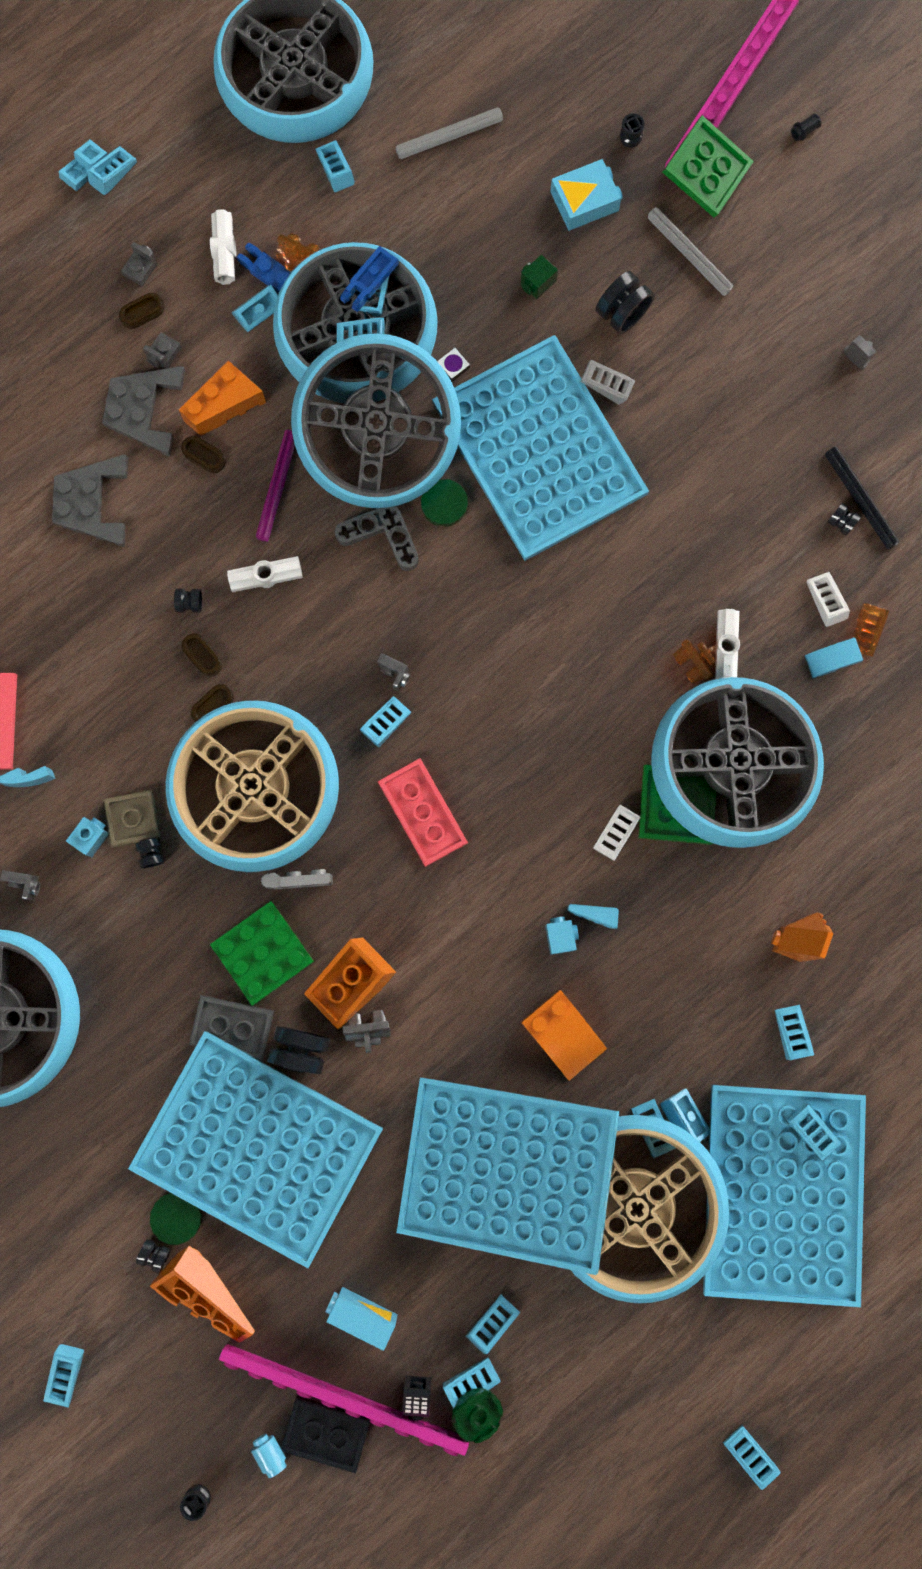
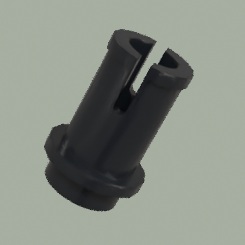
M814 113L801 123L796 122L791 129L793 139L803 141L809 133L821 127L820 117Z

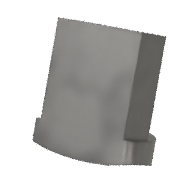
M860 335L843 350L845 355L861 370L866 368L871 357L876 352L872 348V342L865 341Z

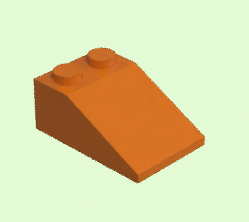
M363 937L354 938L347 942L304 994L337 1029H340L382 990L395 975L396 971Z
M558 990L521 1021L522 1025L568 1081L607 1049L561 990Z

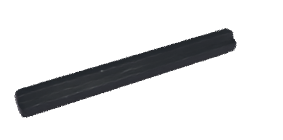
M837 447L829 449L825 454L826 458L887 549L895 547L899 543V539Z

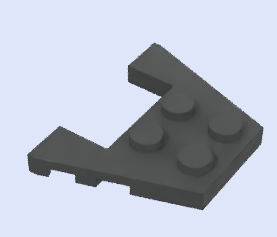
M179 366L111 378L102 422L104 426L130 439L133 438L149 448H154L165 456H170L173 434L150 430L158 387L182 390L185 376L184 367Z
M120 455L54 476L52 522L54 525L81 534L85 533L97 539L106 540L125 547V524L101 523L103 479H127L128 457Z

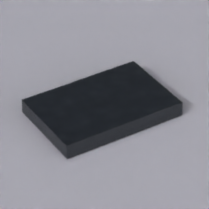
M296 1396L281 1450L288 1454L356 1474L370 1419L361 1415L359 1418L348 1415L345 1412L346 1410L337 1407L330 1408L320 1402Z

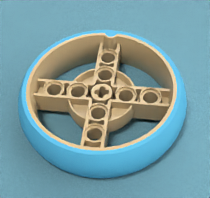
M266 701L235 702L219 707L201 717L179 740L171 756L166 775L167 805L180 836L204 859L223 868L242 872H260L275 869L296 860L310 850L330 824L335 812L339 792V776L336 761L329 744L320 731L299 713L282 705ZM245 721H267L285 727L265 751L255 749L244 750L233 755L211 737L225 727ZM281 744H291L290 751L285 754L279 753ZM305 745L308 746L315 758L320 776L319 798L311 818L307 817L287 800L289 777L285 768ZM215 749H219L221 751L220 757L217 760H210V753ZM196 754L218 771L216 795L219 804L199 828L190 814L186 798L187 775ZM266 762H274L275 767L271 772H263V765ZM232 765H239L240 770L238 774L230 776L228 769ZM248 782H256L255 784L258 787L255 790L249 789L247 786ZM269 796L277 797V803L273 807L265 805V801ZM241 799V808L236 811L231 810L232 801ZM289 811L296 812V819L292 823L284 822V816ZM273 817L295 836L277 848L258 853H242L220 846L222 841L240 821L260 822ZM218 818H225V826L220 830L215 829V821Z
M643 1115L619 1116L616 1138L628 1135L654 1137L671 1144L683 1154L658 1174L642 1168L623 1170L613 1157L603 1233L604 1243L602 1244L601 1254L616 1242L632 1248L651 1246L671 1274L648 1281H631L612 1276L599 1269L597 1275L571 1271L593 1290L615 1300L630 1303L662 1301L674 1297L695 1285L708 1272L717 1259L728 1229L729 1203L727 1190L716 1162L707 1149L690 1133L671 1122ZM674 1169H682L685 1172L682 1181L674 1182L670 1178V1174ZM700 1175L708 1196L709 1219L703 1241L696 1253L691 1257L670 1230L676 1217L674 1195ZM618 1180H623L627 1183L628 1189L624 1193H617L613 1188L614 1183ZM655 1185H660L665 1189L664 1195L660 1198H654L650 1194V1189ZM636 1202L638 1205L641 1202L643 1204L641 1214H638L637 1211L634 1214L631 1212L633 1209L632 1203ZM613 1218L623 1220L624 1227L621 1230L615 1231L610 1227L609 1223ZM651 1223H657L661 1227L660 1233L656 1236L649 1235L646 1231L647 1226ZM675 1245L678 1249L677 1254L673 1257L665 1256L663 1253L665 1246Z

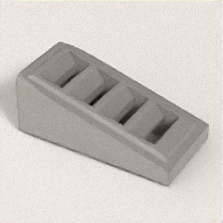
M590 360L580 382L620 405L628 399L635 380ZM595 370L598 373L595 380H592L591 377ZM604 375L606 378L604 383L601 384L600 381ZM611 381L614 382L612 388L609 387Z

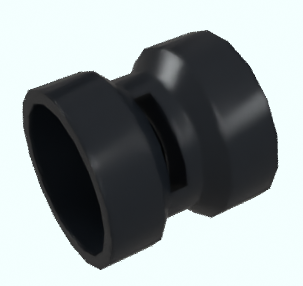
M631 113L624 117L620 132V141L624 146L633 148L642 141L645 126L642 116Z
M841 503L827 522L832 526L840 528V532L847 536L861 516L857 513H851L848 511V507Z
M184 588L175 589V612L183 613L186 610H191L193 613H201L203 602L201 589H192L190 592Z
M159 838L147 839L135 844L136 851L140 853L139 865L141 869L165 863L164 856L160 854L159 850L161 847Z
M147 1239L138 1254L136 1264L142 1267L147 1265L151 1267L153 1272L160 1274L168 1260L171 1249L165 1246L158 1247L154 1241Z
M201 1484L193 1485L187 1490L180 1504V1511L185 1519L197 1521L203 1517L211 1501L209 1490Z

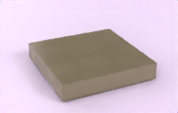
M153 790L103 799L112 848L136 844L147 839H161Z

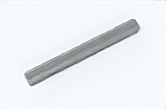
M497 107L396 146V153L399 159H403L496 124L503 120L502 112Z
M655 207L649 212L648 219L722 295H727L732 290L733 284L658 208Z

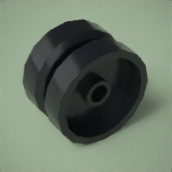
M631 271L620 275L607 288L595 309L604 320L611 319V327L620 335L630 330L644 316L655 298V294L646 285L639 287L640 280Z
M276 1026L273 1039L288 1047L271 1048L267 1061L296 1072L322 1074L325 1061L321 1057L312 1055L311 1051L317 1053L327 1052L331 1039L293 1028Z

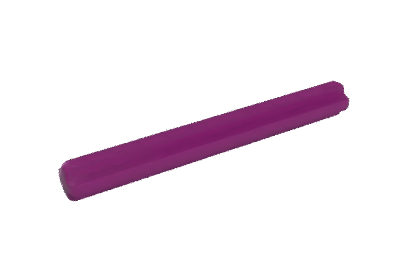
M286 429L284 432L256 532V538L263 542L269 541L295 448L292 430Z

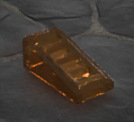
M863 603L852 637L856 638L857 644L859 640L870 643L869 648L858 645L862 654L873 657L890 612L889 610ZM868 613L878 616V620L868 618ZM865 622L876 625L875 630L865 627ZM862 631L873 634L872 639L861 636Z

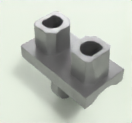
M383 1010L370 1012L371 1023L361 1024V1015L356 1013L346 1022V1026H343L346 1042L355 1041V1047L365 1046L366 1053H372L371 1045L381 1044L380 1037L391 1036L389 1023L386 1021Z

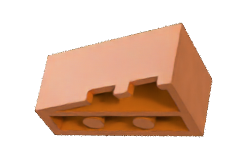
M228 360L179 409V412L184 422L198 435L202 436L226 424L227 420L237 415L242 416L247 410L257 405L265 404L266 400L263 391Z

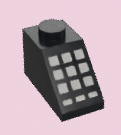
M406 1375L403 1394V1415L408 1416L409 1419L423 1420L424 1417H429L432 1377Z

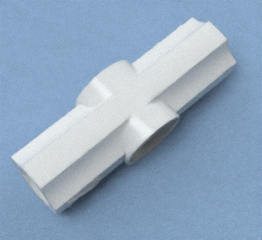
M216 210V212L211 214L212 237H210V249L214 263L215 282L226 285L235 281L234 258L236 257V243L233 235V219L231 212Z
M298 556L272 562L261 560L253 566L227 571L232 592L256 587L270 588L276 583L303 578ZM262 571H271L269 577H259Z
M724 609L717 612V634L714 647L716 654L715 680L737 677L740 640L738 639L739 611L735 609ZM727 642L731 644L732 651H725L722 648V643Z

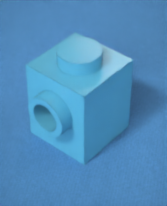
M83 817L66 842L92 858L109 833L104 830L106 825L95 817L92 820Z
M565 916L550 919L551 923L545 925L550 955L577 950L575 940H579L577 925H572L571 920L565 921Z

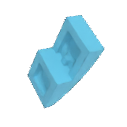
M92 140L87 141L74 151L75 159L58 171L59 178L75 191H78L88 182L87 170L107 156V152Z
M856 638L845 640L805 655L812 678L826 675L840 668L863 661Z
M46 766L29 774L20 768H16L1 775L0 784L8 787H28L46 783L56 778L53 771Z

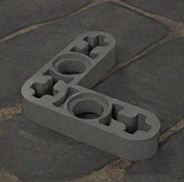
M396 506L377 508L341 522L335 528L336 540L343 546H349L385 532L398 566L404 571H412L418 565L417 551L400 510ZM388 512L395 515L394 523L396 526L393 528L388 518L385 519ZM372 520L375 523L374 528L370 531L363 530L361 527L363 521ZM355 524H357L358 531L360 533L359 535H357L356 531H354ZM344 529L351 532L349 533L350 537L347 539L341 536ZM397 532H401L406 538L404 542L398 544L392 540V536ZM406 548L408 556L413 557L410 564L403 561L404 554L402 549Z

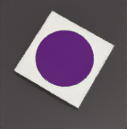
M456 348L437 361L451 382L470 368V364Z

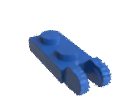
M247 243L245 246L247 252L257 260L252 263L246 256L238 254L236 257L237 261L248 269L250 274L267 286L272 285L274 290L279 293L292 271L265 252H261L255 245Z
M379 246L352 277L350 284L341 294L340 300L344 303L348 302L355 291L358 290L360 294L352 305V309L358 312L365 305L367 299L371 298L397 267L399 260Z

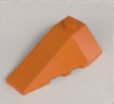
M813 913L781 927L779 931L776 930L771 944L774 945L772 951L799 962L825 959L833 932L826 925L827 921L823 919V914Z
M190 1246L177 1253L150 1285L152 1289L176 1307L179 1303L192 1310L190 1315L197 1319L200 1316L211 1320L213 1328L239 1343L251 1337L255 1332L211 1264L202 1257L198 1250Z

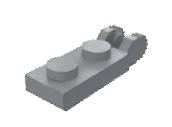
M324 869L312 870L311 875H301L300 871L287 872V877H280L276 873H267L261 878L263 887L271 890L329 886L333 884V876L330 873H326Z

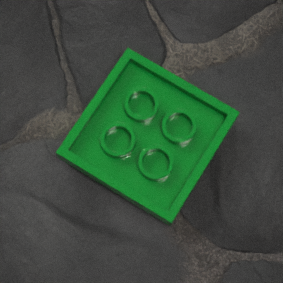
M702 115L662 173L712 217H716L754 161Z
M643 765L640 802L641 818L639 819L638 839L712 845L713 843L689 832L671 815L656 789L652 765ZM704 776L676 777L689 801L704 815L715 820L716 791L709 786Z
M272 901L210 944L252 1006L314 963L310 954Z

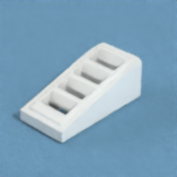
M830 572L807 580V585L826 627L848 619L850 610ZM825 583L828 584V586L817 589V586H820ZM829 592L832 593V594H830V595H828V596L821 597V595H823V594H826V593H829ZM835 601L834 604L826 606L827 603Z
M619 805L593 849L615 861L641 817ZM619 814L632 821L629 825L618 818ZM615 823L626 830L625 834L612 827ZM608 832L621 839L620 842L607 836ZM605 840L615 846L616 849L613 851L604 846L602 842Z

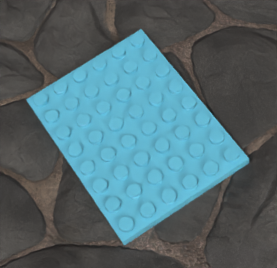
M555 335L454 388L461 416L460 437L457 447L524 561L643 498L649 493L648 488L584 383L580 382L581 377ZM438 397L432 399V404L442 419L440 402Z
M204 1031L128 1169L302 1266L309 1268L383 1128L213 1034Z
M420 1078L396 1233L597 1275L619 1111Z
M711 1085L709 1153L716 1162L725 1182L729 1203V1222L722 1249L712 1267L704 1275V1296L861 1307L866 1095ZM804 1104H808L841 1142L823 1161L786 1121ZM809 1115L799 1123L801 1127L811 1119ZM816 1123L805 1131L807 1135L818 1126ZM821 1130L812 1141L815 1143L825 1133ZM827 1138L818 1148L822 1151L832 1141ZM707 1196V1206H706V1230H707L708 1219H709L708 1196Z

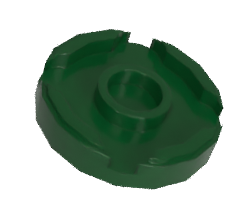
M441 479L427 492L422 494V512L425 518L434 525L452 526L460 522L466 514L468 507L467 494L463 487L455 481Z
M172 1193L163 1195L154 1204L150 1212L152 1232L160 1241L168 1245H179L189 1241L198 1232L202 1223L201 1209Z
M476 1388L466 1392L457 1401L453 1409L452 1424L454 1430L466 1442L481 1443L491 1438L500 1426V1417L503 1416L502 1404L492 1391L485 1388Z

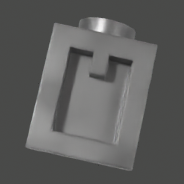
M133 242L131 245L133 254L121 272L123 276L143 286L157 266L153 251L144 244L140 246Z
M160 332L151 347L145 345L143 351L147 357L146 360L151 365L168 369L182 349V346L179 342Z
M381 653L377 661L378 666L381 668L380 671L390 677H393L394 674L397 675L393 683V689L399 691L400 687H405L409 681L408 666Z
M2 870L0 880L8 881L9 887L23 889L24 886L22 899L34 901L35 896L40 891L39 876Z

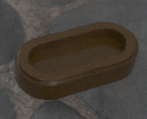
M147 293L124 305L119 311V318L126 328L135 329L159 317L164 311V303L158 294Z
M189 436L182 442L181 450L184 457L207 472L218 473L225 467L226 460L222 451L197 436Z
M189 634L183 639V652L203 675L212 677L221 671V658L201 635Z
M218 684L210 689L193 705L191 709L192 719L196 722L207 713L233 703L234 693L230 687Z

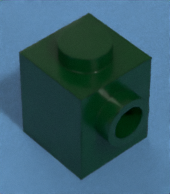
M541 254L534 262H529L523 267L521 271L522 289L528 295L532 294L538 299L557 281L558 269Z

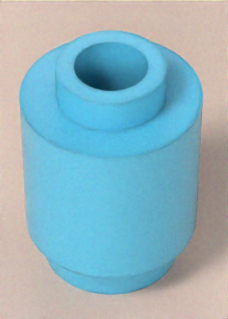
M265 1433L253 1441L254 1447L251 1449V1453L263 1474H267L268 1478H272L286 1468L287 1465L284 1461L286 1457L274 1435L267 1436Z

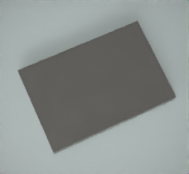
M200 995L189 1045L197 1046L204 1031H207L256 1059L263 1061L275 1011Z

